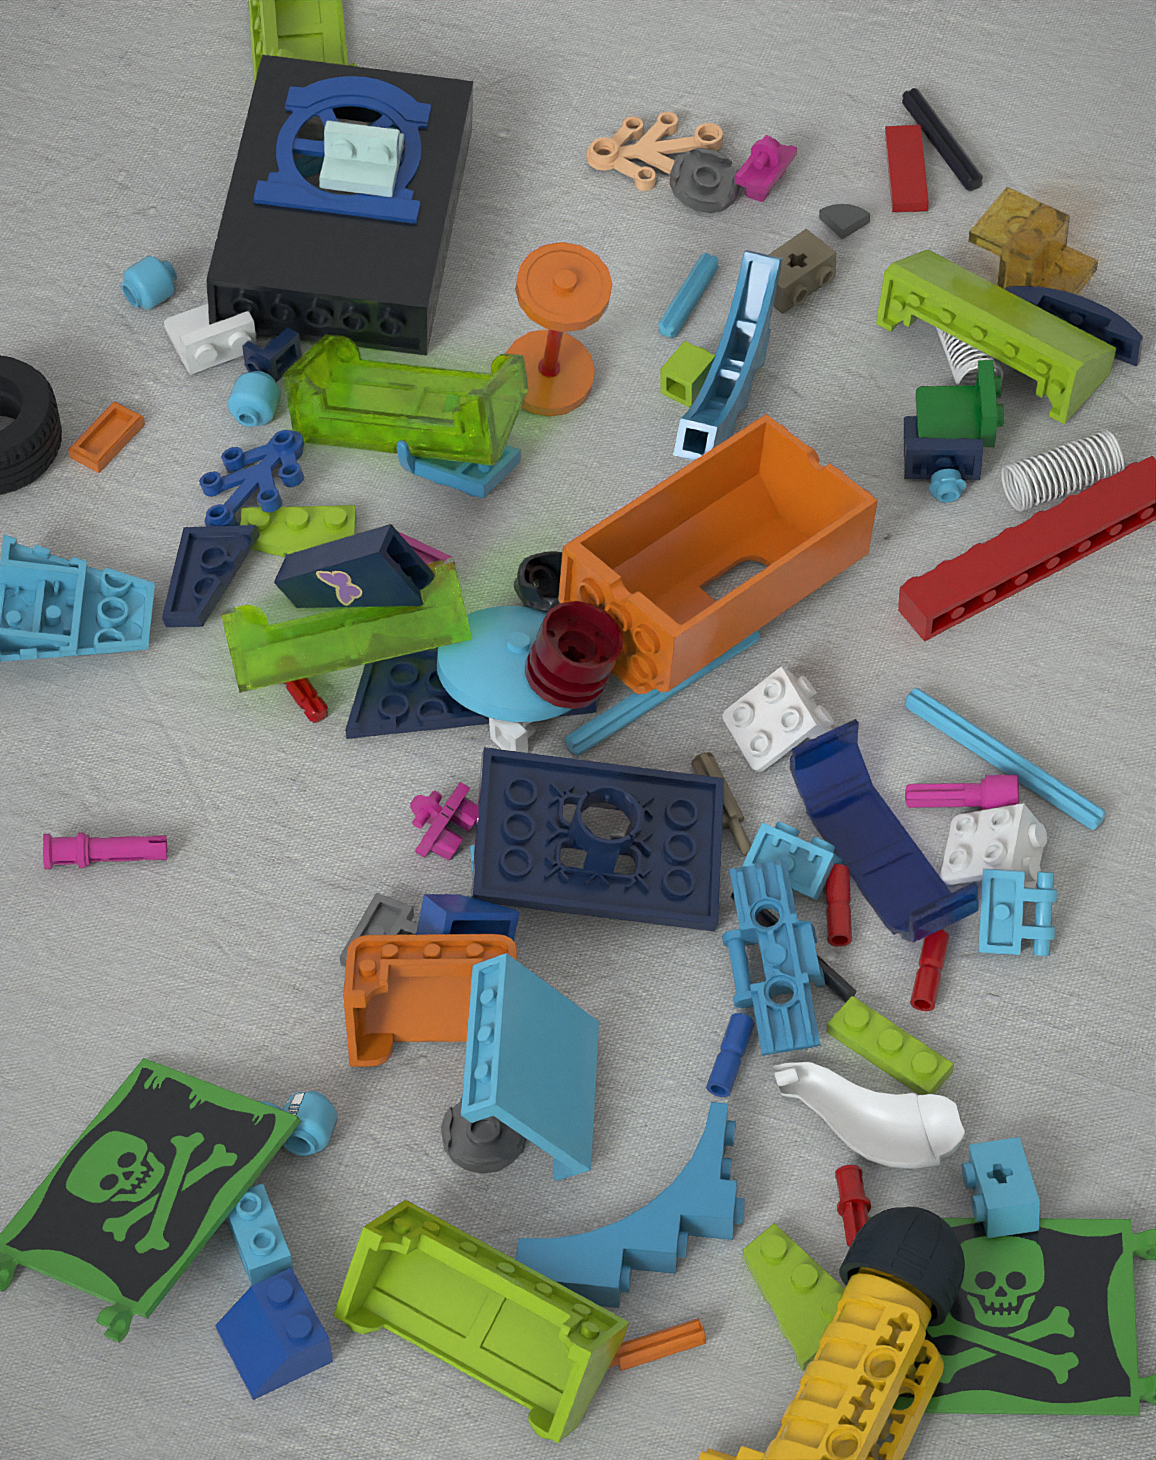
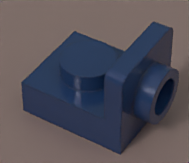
M289 327L277 337L272 338L264 349L250 341L242 345L245 367L248 372H265L276 383L302 359L299 333Z

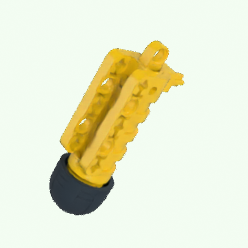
M914 1206L890 1208L870 1218L858 1231L839 1269L840 1278L846 1287L837 1304L838 1310L833 1321L826 1326L814 1360L809 1362L800 1380L801 1386L795 1399L789 1402L781 1419L782 1425L776 1438L769 1443L765 1453L741 1446L737 1456L734 1457L708 1448L706 1452L702 1451L698 1460H877L879 1456L881 1460H902L944 1370V1362L939 1351L932 1342L925 1340V1330L927 1327L938 1326L945 1322L964 1278V1253L950 1225L935 1213ZM927 1356L930 1360L929 1364H920L916 1370L914 1362H922ZM915 1378H917L920 1385L914 1382ZM902 1393L914 1394V1402L910 1407L904 1410L893 1409L898 1395ZM887 1418L893 1421L891 1425L888 1422ZM890 1433L893 1441L891 1443L884 1442L880 1448L877 1440L886 1439Z

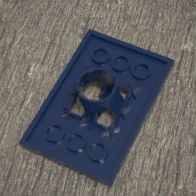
M484 747L481 757L471 897L503 906L715 932L719 916L724 778ZM566 804L577 805L571 822H567L563 817V806ZM589 807L620 810L625 813L630 824L624 837L610 835V840L595 836L583 823L581 813ZM571 848L586 851L583 869L564 866L560 861L561 849ZM618 855H627L633 858L635 862L633 874L614 873Z

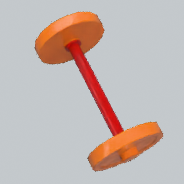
M566 242L545 244L530 252L519 266L515 288L519 306L530 320L546 329L528 332L513 342L505 353L501 376L505 391L514 403L532 414L548 417L567 414L580 407L591 393L595 373L591 354L579 340L565 332L583 330L599 321L608 309L613 283L609 269L600 257L581 245Z

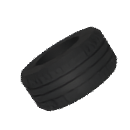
M0 355V416L15 419L10 425L0 430V495L17 491L31 484L50 467L61 447L62 427L56 398L51 384L46 380V377L33 366L23 361Z

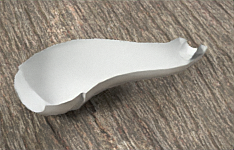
M811 1062L784 1063L772 1067L781 1096L801 1100L819 1114L849 1148L867 1160L892 1168L916 1170L940 1167V1161L953 1155L963 1142L966 1130H964L960 1121L957 1105L946 1097L934 1094L917 1096L916 1093L893 1095L874 1092L859 1087L828 1068Z

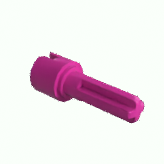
M986 774L985 779H981V783L908 784L905 789V802L909 808L981 807V810L1019 804L1018 775Z

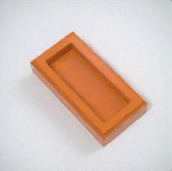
M114 401L68 449L70 458L100 473L145 425L144 416Z

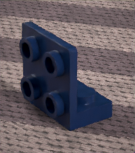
M917 416L904 417V479H931V476L939 470L954 469L960 472L961 479L980 480L983 439L918 438Z

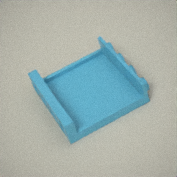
M507 953L480 962L472 967L461 1116L471 1123L495 1116L554 1157L553 1179L559 1181L591 1170L599 1021Z

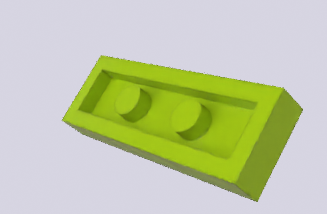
M851 996L827 1023L826 1032L918 1095L934 1094L953 1073L954 1063L854 996Z

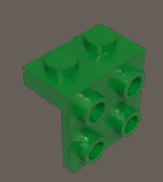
M978 360L975 386H920L916 389L915 402L918 438L983 439V447H995L997 427L1004 426V405L997 404L996 398H1001L1002 381L1001 376H994L993 360Z

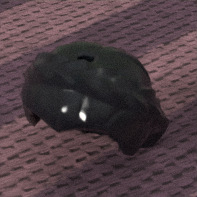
M548 551L537 553L524 558L523 562L520 563L517 577L514 581V590L525 607L548 612L551 608L560 604L558 598L562 552Z

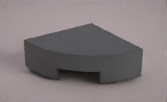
M835 204L820 209L819 219L843 239L870 222V213L858 206Z

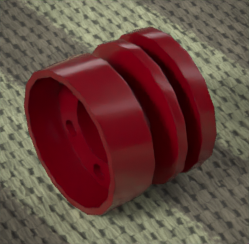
M580 601L563 602L551 608L542 621L536 635V640L525 661V676L533 691L541 699L562 708H584L596 702L604 691L607 681L611 676V671L616 665L623 649V634L618 623L606 611L590 603Z

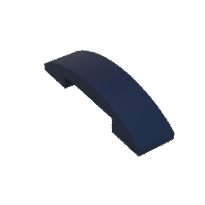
M1035 286L1006 287L1005 290L1114 346L1116 348L1114 359L1136 367L1139 364L1143 336L1128 321L1109 308L1085 297L1057 289Z

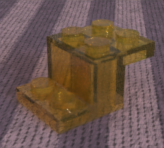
M1009 187L1003 190L969 231L968 242L1000 256L997 286L1003 289L1012 286H1035L1057 289L1078 295L1095 274L1098 267V260L1067 246L1070 215Z

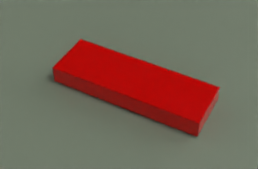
M921 125L885 126L892 212L928 211L929 201Z

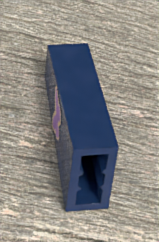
M389 524L287 554L274 583L296 608L421 606L425 604L436 575L394 526Z

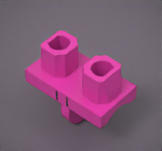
M765 135L763 139L756 141L752 146L751 155L735 175V183L745 187V195L747 197L764 202L769 195V191L778 179L782 178L787 167L796 157L797 147L781 145L776 139Z
M460 782L443 808L439 805L442 795L437 791H432L429 797L417 795L413 798L410 808L416 816L412 824L419 829L423 828L425 823L432 824L417 846L416 853L425 858L431 850L450 861L464 838L447 828L446 825L451 820L469 832L477 820L478 806L465 797L470 790L468 786Z

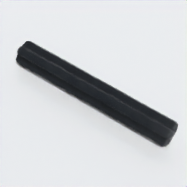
M916 88L905 91L902 94V104L916 123L921 125L922 131L965 189L972 191L975 188H980L983 175L921 92Z

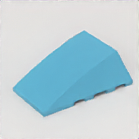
M8 535L3 536L0 559V662L148 650L155 583L107 567L104 571L86 566L87 561L72 557L70 561L51 555L48 548L34 545V548L17 544V538Z

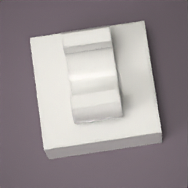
M489 718L490 739L502 750L528 753V738L535 733V728L530 725L531 722H509Z

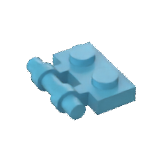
M983 868L979 952L1020 955L1021 938L1034 939L1033 955L1050 956V941L1055 939V926H1051L1052 905L1054 902H1057L1058 891L1053 889L1054 872L1039 871L1037 873V888L1024 887L1025 871ZM1023 901L1036 902L1035 925L1022 924Z

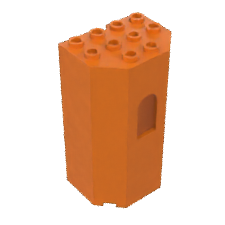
M765 414L565 544L562 551L558 600L560 603L571 601L590 603L606 611L618 623L623 634V649L611 672L637 694H647L653 689H658L659 692H668L869 554L878 500L868 490L860 487L847 477L842 470L834 467L831 463L825 467L819 464V456L812 447L803 443L790 433L785 426ZM757 561L767 566V568L718 601L702 590L742 562Z

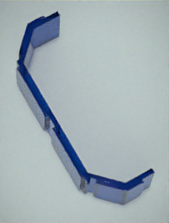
M854 719L792 748L789 769L798 793L805 804L806 813L812 820L814 827L824 841L835 846L833 853L843 859L841 864L850 869V875L856 882L858 889L883 924L893 935L901 934L902 939L914 943L977 912L979 908V900L977 899L979 886L976 882H973L953 893L948 889L873 786L858 746L859 723Z

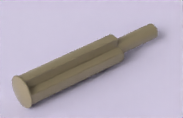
M701 753L692 760L691 765L696 775L724 778L712 753ZM724 778L722 828L727 826L731 830L742 854L747 856L751 843L740 823L744 821V816Z

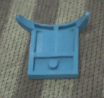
M452 391L448 395L442 414L460 412L461 394L458 391ZM474 434L476 447L449 453H430L428 449H419L411 454L409 446L405 441L400 440L397 443L398 459L404 470L432 480L437 484L446 485L466 492L470 496H477L483 499L520 463L521 450Z

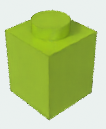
M684 340L660 369V393L690 408L707 378L715 355L703 347H697Z

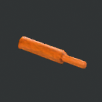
M699 1318L622 1342L609 1368L618 1365L620 1371L706 1344L704 1327Z

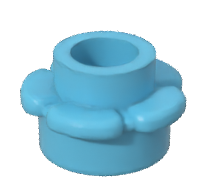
M943 469L931 476L929 492H931L932 497L937 498L940 502L949 503L956 501L963 493V490L966 489V482L961 479V474L957 470Z

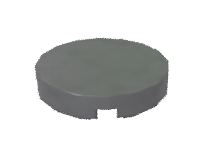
M704 148L692 149L691 153L679 155L674 162L670 172V187L674 196L687 207L707 213L723 211L733 204L741 188V185L735 183V175L738 169L735 171V168L731 166L732 161L715 150Z
M462 1098L453 1108L451 1106L444 1115L441 1125L444 1150L451 1161L464 1170L477 1173L496 1172L512 1164L523 1152L526 1138L495 1116L473 1123L462 1117Z

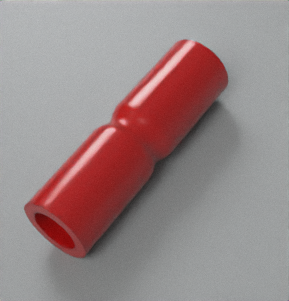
M834 864L826 882V902L828 904L826 910L827 942L836 947L846 946L852 942L851 908L849 906L851 901L850 869L842 864Z
M931 928L925 932L919 959L920 968L916 972L910 1005L919 1011H932L936 1004L941 980L940 972L944 966L950 938L946 931L937 928Z

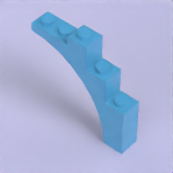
M749 250L744 251L733 301L720 344L696 400L688 412L680 419L674 456L696 460L733 436L737 414L748 406L754 371L765 363L771 333L769 325L783 258Z
M711 1102L705 1131L691 1160L674 1182L648 1205L618 1222L587 1233L558 1238H519L515 1260L599 1306L619 1308L621 1291L629 1292L632 1269L676 1274L678 1257L686 1258L688 1236L733 1240L734 1224H743L745 1198L737 1197V1181L730 1180L732 1158H725L726 1146L734 1147L736 1121L728 1120L729 1104Z

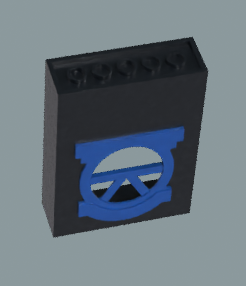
M262 55L206 279L209 325L249 311L254 320L256 334L278 336L289 327L299 333V339L427 356L472 134L473 81ZM314 116H319L324 126L327 120L338 122L337 119L367 123L376 121L372 126L381 128L396 126L400 133L404 134L405 150L402 151L393 196L386 197L363 193L339 195L323 191L310 184L297 170L292 153L325 157L324 141L297 138L296 136L300 129Z

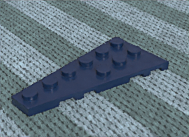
M373 636L345 729L346 739L489 724V717L464 707L445 690L437 673L438 646ZM599 699L587 707L572 709L557 717L596 713Z

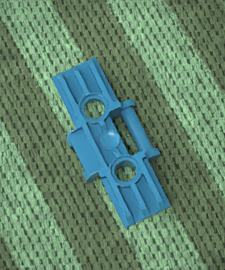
M787 859L729 869L740 929L724 933L722 939L724 946L729 949L736 989V994L733 996L734 1006L736 1008L754 1007L762 1056L821 1046L809 982H814L815 987H821L825 985L823 969L818 963L816 953L817 935L815 927L811 921H800L797 918ZM763 909H773L780 917L775 925L763 927L755 920L757 914ZM758 944L760 946L766 981L751 984L745 946ZM794 993L792 999L785 1004H777L772 1001L779 994Z

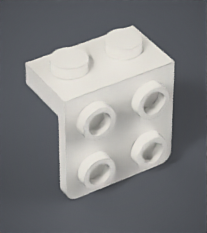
M207 303L169 317L164 321L165 331L189 375L243 356L242 345L247 341L257 345L254 320L249 311L209 325Z
M782 666L728 707L722 716L750 767L757 772H763L807 737L824 749H827L838 740L830 727L834 724L832 717L822 705H817L813 699V696L817 693L812 684L803 675L797 678Z
M1024 803L959 814L951 821L940 878L946 885H954L982 880L983 868L1025 871L1024 887L1036 888L1037 873L1041 871L1040 862L1043 847L1047 843L1046 829Z

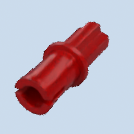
M852 1164L841 1166L835 1171L840 1200L837 1204V1212L843 1217L846 1243L849 1247L858 1231L869 1220L868 1212L871 1210V1201L865 1196L863 1171L861 1168L859 1169V1166Z

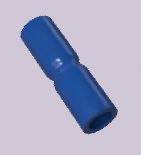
M734 1013L730 1017L720 1046L721 1052L716 1057L706 1086L707 1090L715 1096L728 1097L733 1089L741 1065V1058L745 1054L755 1025L754 1020L745 1014Z

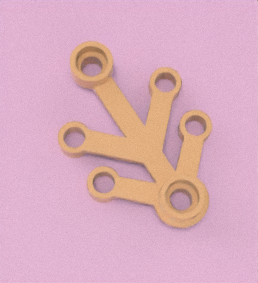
M672 112L659 114L657 122L644 135L643 121L638 117L631 116L624 119L622 127L611 138L602 137L595 139L586 152V159L588 164L594 169H615L635 179L637 189L648 191L656 185L655 171L650 167H640L628 159L638 158L670 174L675 161L664 156L665 154L692 151V149L697 148L711 149L718 152L723 145V131L716 124L704 123L696 128L692 137L659 141L664 135L669 136L677 132L678 117ZM640 139L634 145L624 146L628 140Z

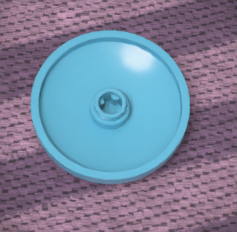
M497 606L472 612L454 622L443 634L438 646L437 673L445 690L453 699L469 710L502 721H542L560 716L572 710L554 706L541 699L530 687L525 676V661L536 640V635L542 621L548 612L523 606Z

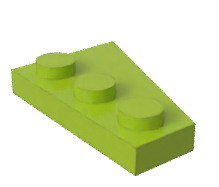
M355 505L280 507L278 510L269 513L262 511L261 507L241 508L240 525H256L259 530L260 536L252 550L285 557L287 554L355 535L356 507Z
M773 1223L743 1249V1259L765 1301H768L778 1320V1326L784 1338L788 1339L794 1350L796 1361L803 1372L809 1362L814 1360L826 1326L833 1321L838 1310L837 1304L844 1288L782 1229Z

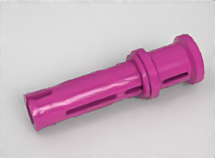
M79 832L77 837H52L50 833L43 834V863L45 870L52 869L53 865L77 864L79 868H86L92 862L167 861L168 858L167 835L90 838L89 834H85V832Z

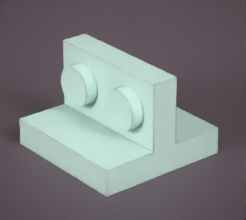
M327 120L324 129L325 157L320 174V188L392 197L404 146V134L399 133L397 129Z

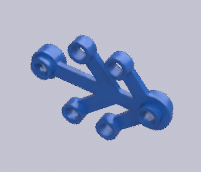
M282 430L275 433L266 445L245 452L239 447H231L225 450L221 455V459L226 470L234 473L221 477L218 472H208L200 478L199 484L203 493L208 497L219 495L222 491L236 486L239 487L224 504L214 505L207 510L204 521L205 525L237 526L238 522L234 514L258 487H260V492L257 495V500L261 510L267 513L278 510L282 506L283 501L278 489L275 487L272 471L278 464L283 465L279 469V476L286 487H295L303 482L304 474L297 463V460L303 454L304 440L302 435L297 431ZM262 460L258 465L241 470L247 464Z

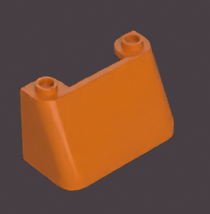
M499 934L365 935L354 939L347 949L343 994L350 1067H371L387 1062L392 1055L394 1042L467 1041L472 967L475 964L505 953L518 961L516 943L511 938Z

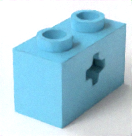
M1020 1137L969 1144L968 1163H962L963 1180L966 1189L973 1188L975 1195L971 1197L974 1219L976 1222L983 1221L987 1238L1039 1231L1040 1200Z

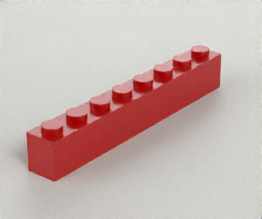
M1150 456L1140 462H1133L1123 471L1110 478L1100 479L1085 491L1077 495H1069L1060 504L1046 511L1042 510L1035 513L1029 520L1015 527L1004 529L998 536L983 544L973 545L967 552L952 560L942 561L935 569L919 577L915 576L908 579L900 586L898 611L925 642L1155 521L1156 459Z

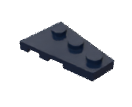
M256 525L183 527L162 614V620L166 628L204 626L259 538L260 533Z

